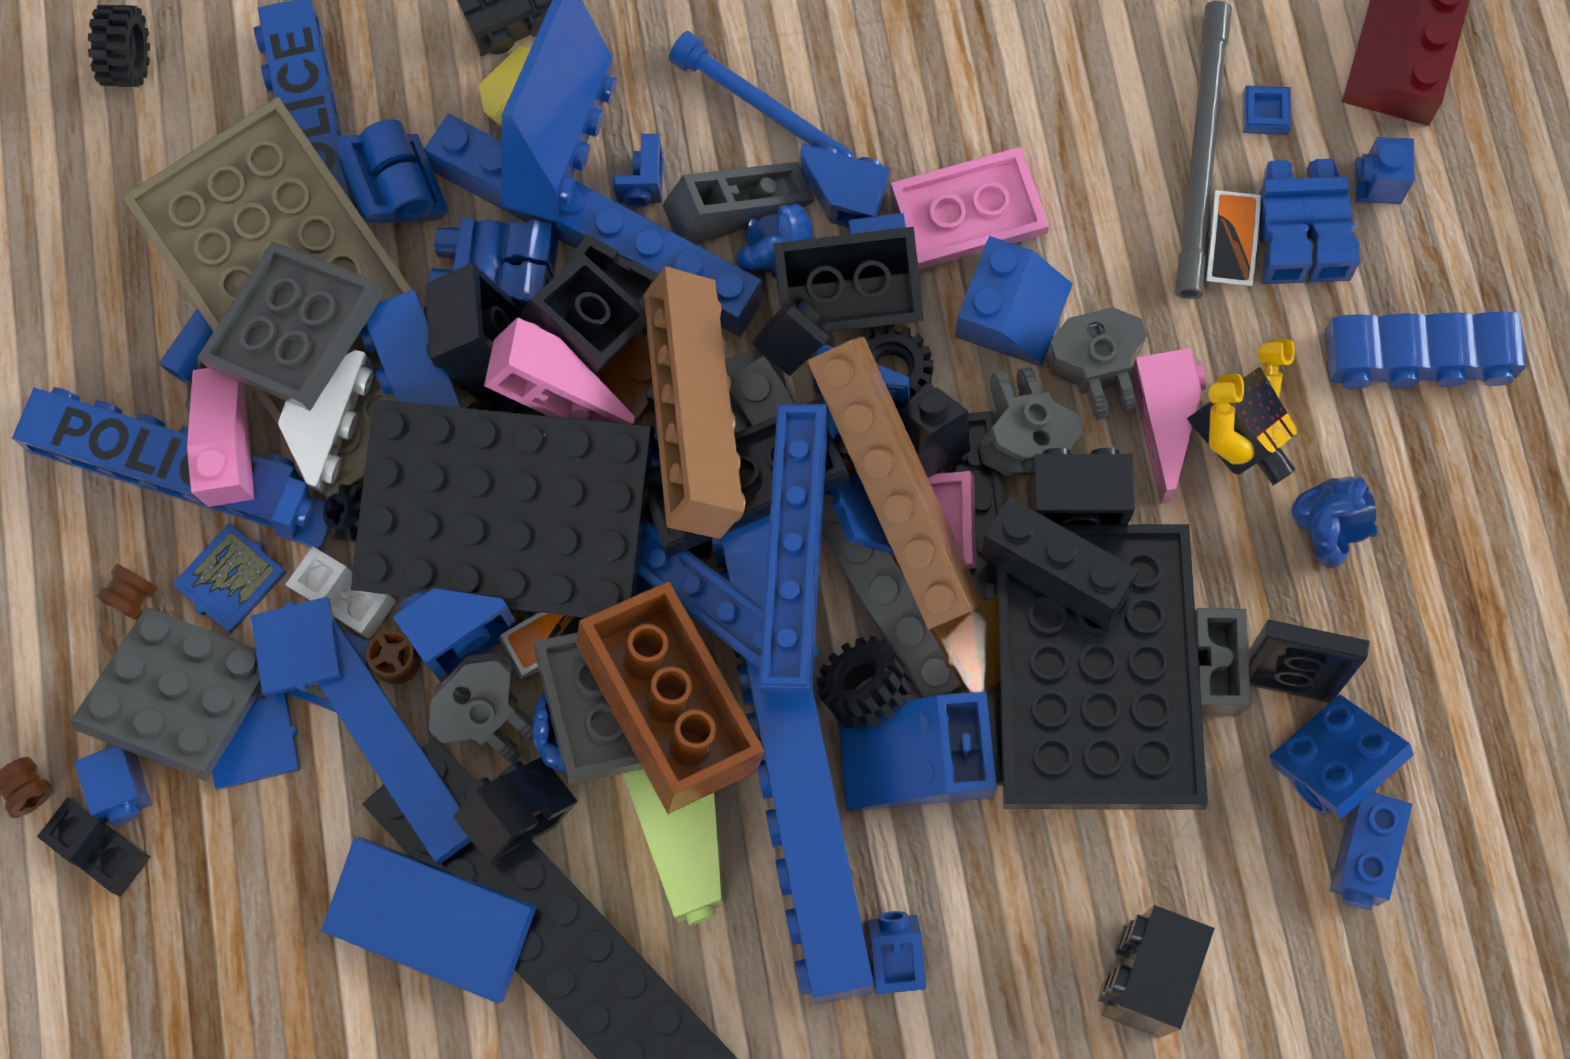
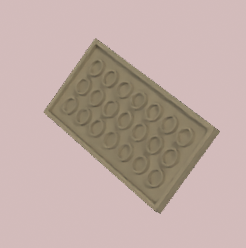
M279 97L268 102L121 196L213 331L272 242L376 281L385 290L379 303L412 290ZM360 333L347 354L355 350L364 352L371 361L369 368L374 369V377L366 396L359 394L353 411L358 413L357 424L352 437L349 440L343 438L337 456L342 458L341 468L333 484H326L324 494L327 498L332 494H339L340 484L354 486L364 480L373 399L396 401L394 393L385 396L375 369L383 367L377 350L368 353ZM450 376L462 408L471 409L480 403L471 393L462 390L458 383ZM251 386L278 425L286 401Z

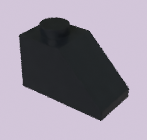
M938 387L933 388L899 410L900 418L927 478L970 452L968 410Z

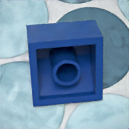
M989 236L958 314L955 337L1042 367L1050 341L1054 336L1069 296L1072 283L1033 250Z
M433 588L426 594L421 591L410 596L401 604V611L393 616L422 660L440 682L468 654L492 650L501 643L499 640L500 635L518 625L502 598Z

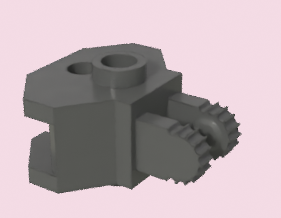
M1112 307L1068 318L1050 341L1051 350L1046 358L1051 374L1078 385L1081 394L1087 393L1092 412L1097 420L1106 419L1109 415L1108 402L1106 397H1104L1103 389L1113 386L1116 388L1119 404L1125 414L1136 411L1137 402L1129 374L1132 369L1131 364L1141 353L1147 336L1142 319Z
M1028 367L1018 370L1016 384L1020 396L1016 397L1006 372L999 371L991 374L989 382L996 412L991 417L994 426L978 445L983 464L1008 477L1030 474L1035 454H1042L1044 450L1050 448H1066L1070 450L1083 434L1084 429L1079 414L1053 401L1050 392L1042 393L1032 368Z
M500 650L468 654L435 688L430 703L428 730L442 743L475 739L482 746L487 742L510 763H514L521 756V752L517 745L508 739L498 728L507 720L525 738L533 741V720L517 706L518 699L511 693L513 662ZM458 687H466L470 692L464 693Z

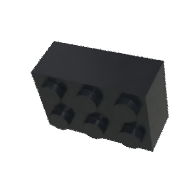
M1156 905L1152 906L1143 915L1137 914L1134 920H1130L1128 926H1123L1114 952L1122 956L1118 969L1114 968L1112 973H1107L1101 987L1098 1001L1105 1003L1102 1016L1157 1038L1181 1030L1215 928Z

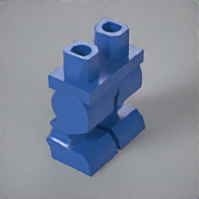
M1333 158L1316 159L1309 162L1307 178L1293 179L1291 162L1279 160L1267 163L1264 171L1263 185L1259 192V195H1261L1259 237L1260 240L1270 243L1262 266V284L1304 283L1307 274L1308 283L1350 281L1360 263L1359 241L1353 236L1355 223H1352L1351 201L1347 193L1349 190L1348 176L1339 177ZM1308 238H1311V239L1315 240V246H1314L1313 252H1312V243H1311V241H1310Z
M461 217L460 227L437 228L434 243L437 256L439 258H453L455 260L453 269L432 268L429 282L473 262L516 303L525 308L529 300L551 282V278L554 279L559 239L553 223L531 219L525 224H518L515 220H510L509 224L495 220L476 221L475 218ZM517 261H523L522 264L518 266L515 265Z

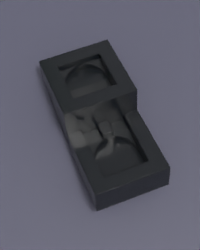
M69 797L65 799L37 836L65 860L81 868L104 888L119 897L124 894L151 858L150 855L110 825L90 816L89 810Z

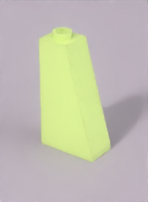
M644 769L623 773L674 918L677 922L687 919L689 926L717 916L714 908L724 905L717 793L714 792L667 814Z

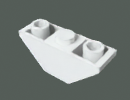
M358 350L345 355L311 411L286 401L278 421V425L306 483L313 490L321 493L324 492L327 483L333 484L339 474L342 458L337 456L343 438L349 440L354 433L358 420V413L353 412L359 394L366 396L374 377V369L369 368L371 361L364 352Z

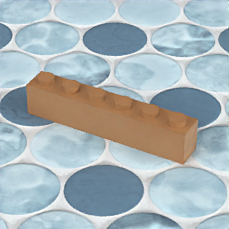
M665 266L645 292L644 303L667 528L721 539L729 528L740 520L746 503L745 496L741 493L739 476L740 455L736 452L734 436L736 420L731 411L729 395L731 380L726 371V341L722 337L720 322L721 303L717 298L715 280Z
M864 336L849 340L807 360L928 630L972 612L983 600Z

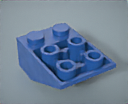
M986 691L936 695L906 701L902 709L897 706L892 708L895 716L888 720L885 715L880 717L881 725L873 728L868 721L866 730H858L855 725L852 729H849L843 723H839L847 811L994 798L997 784Z

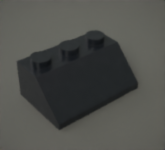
M914 227L773 243L779 309L788 299L797 306L804 299L825 317L824 319L827 320V323L823 328L826 332L924 321Z

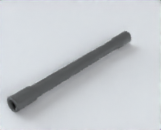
M1223 1L1207 3L1204 11L1201 40L1203 52L1182 251L1178 259L1175 294L1186 299L1202 297L1207 259L1205 246L1225 49L1229 42L1232 12L1231 5Z

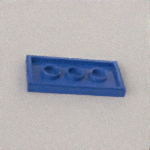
M354 837L321 931L480 997L500 1003L504 1001L537 906L366 838Z

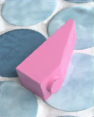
M516 318L494 339L484 384L485 387L550 417L634 424L635 416L559 337L541 329L536 324Z
M1191 348L1136 357L1130 372L1160 504L1169 503L1177 488L1192 431V425L1186 418L1197 411L1202 390L1206 388L1204 368L1201 362L1195 363Z
M211 368L193 370L187 452L191 493L208 507L255 500L244 383Z

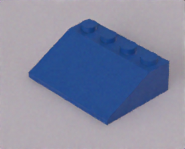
M552 0L502 113L501 206L551 221L556 220L561 205L568 206L572 200L576 179L573 178L576 170L583 171L590 150V144L587 143L590 136H598L604 111L601 110L603 103L610 104L612 102L617 85V77L611 76L612 56L582 0Z

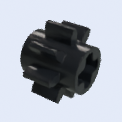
M340 484L339 494H332L326 500L323 517L326 525L331 529H335L334 539L356 542L363 486Z

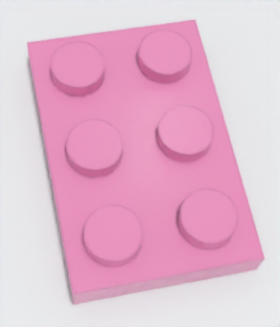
M1021 147L891 183L890 191L898 214L904 213L906 227H914L919 270L982 253L989 236L1013 244L1048 234L1049 225Z

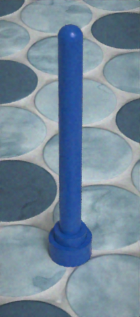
M685 31L674 43L669 54V61L683 71L688 69L693 72L701 71L813 147L817 145L830 146L840 154L854 158L853 153L848 148L709 56L708 49L704 47V41L691 32Z

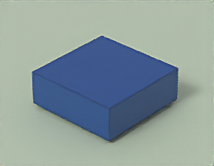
M1245 85L1243 91V133L1288 135L1291 129V87Z

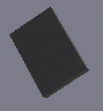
M1268 619L1248 650L1250 686L1330 703L1367 659L1370 641Z

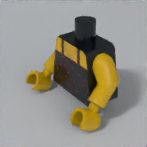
M1275 339L1272 342H1265L1258 350V358L1260 363L1265 365L1264 370L1258 367L1243 378L1240 374H1223L1218 376L1216 383L1209 389L1208 396L1210 401L1186 418L1232 473L1240 475L1257 464L1272 486L1296 470L1280 448L1297 434L1296 426L1279 398L1283 374L1278 372L1279 365L1292 364L1295 356V345L1291 339Z

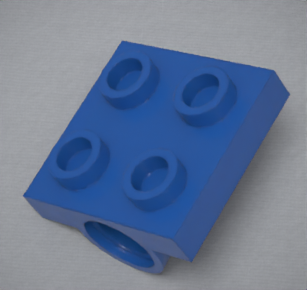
M387 119L376 122L363 130L360 135H340L333 144L358 212L366 223L441 220L448 212V207L419 135L407 134L401 121Z
M1339 694L1270 754L1269 757L1274 768L1291 780L1297 793L1310 807L1323 815L1331 811L1342 819L1414 754L1409 742Z

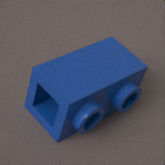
M1372 792L1348 813L1329 890L1343 895V903L1360 909L1372 910L1373 904L1378 906L1390 900L1412 803Z

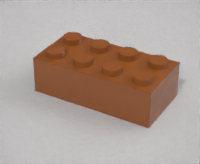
M669 581L579 621L576 645L667 814L757 772L765 750Z

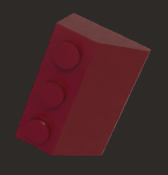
M1370 0L1341 102L1429 126L1445 96L1470 0Z

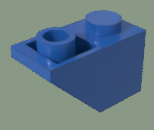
M806 144L802 145L800 150L802 173L830 223L849 228V220L880 216L889 190L890 168L884 167L879 161L869 157L856 159L842 155L830 146L817 145L813 147Z

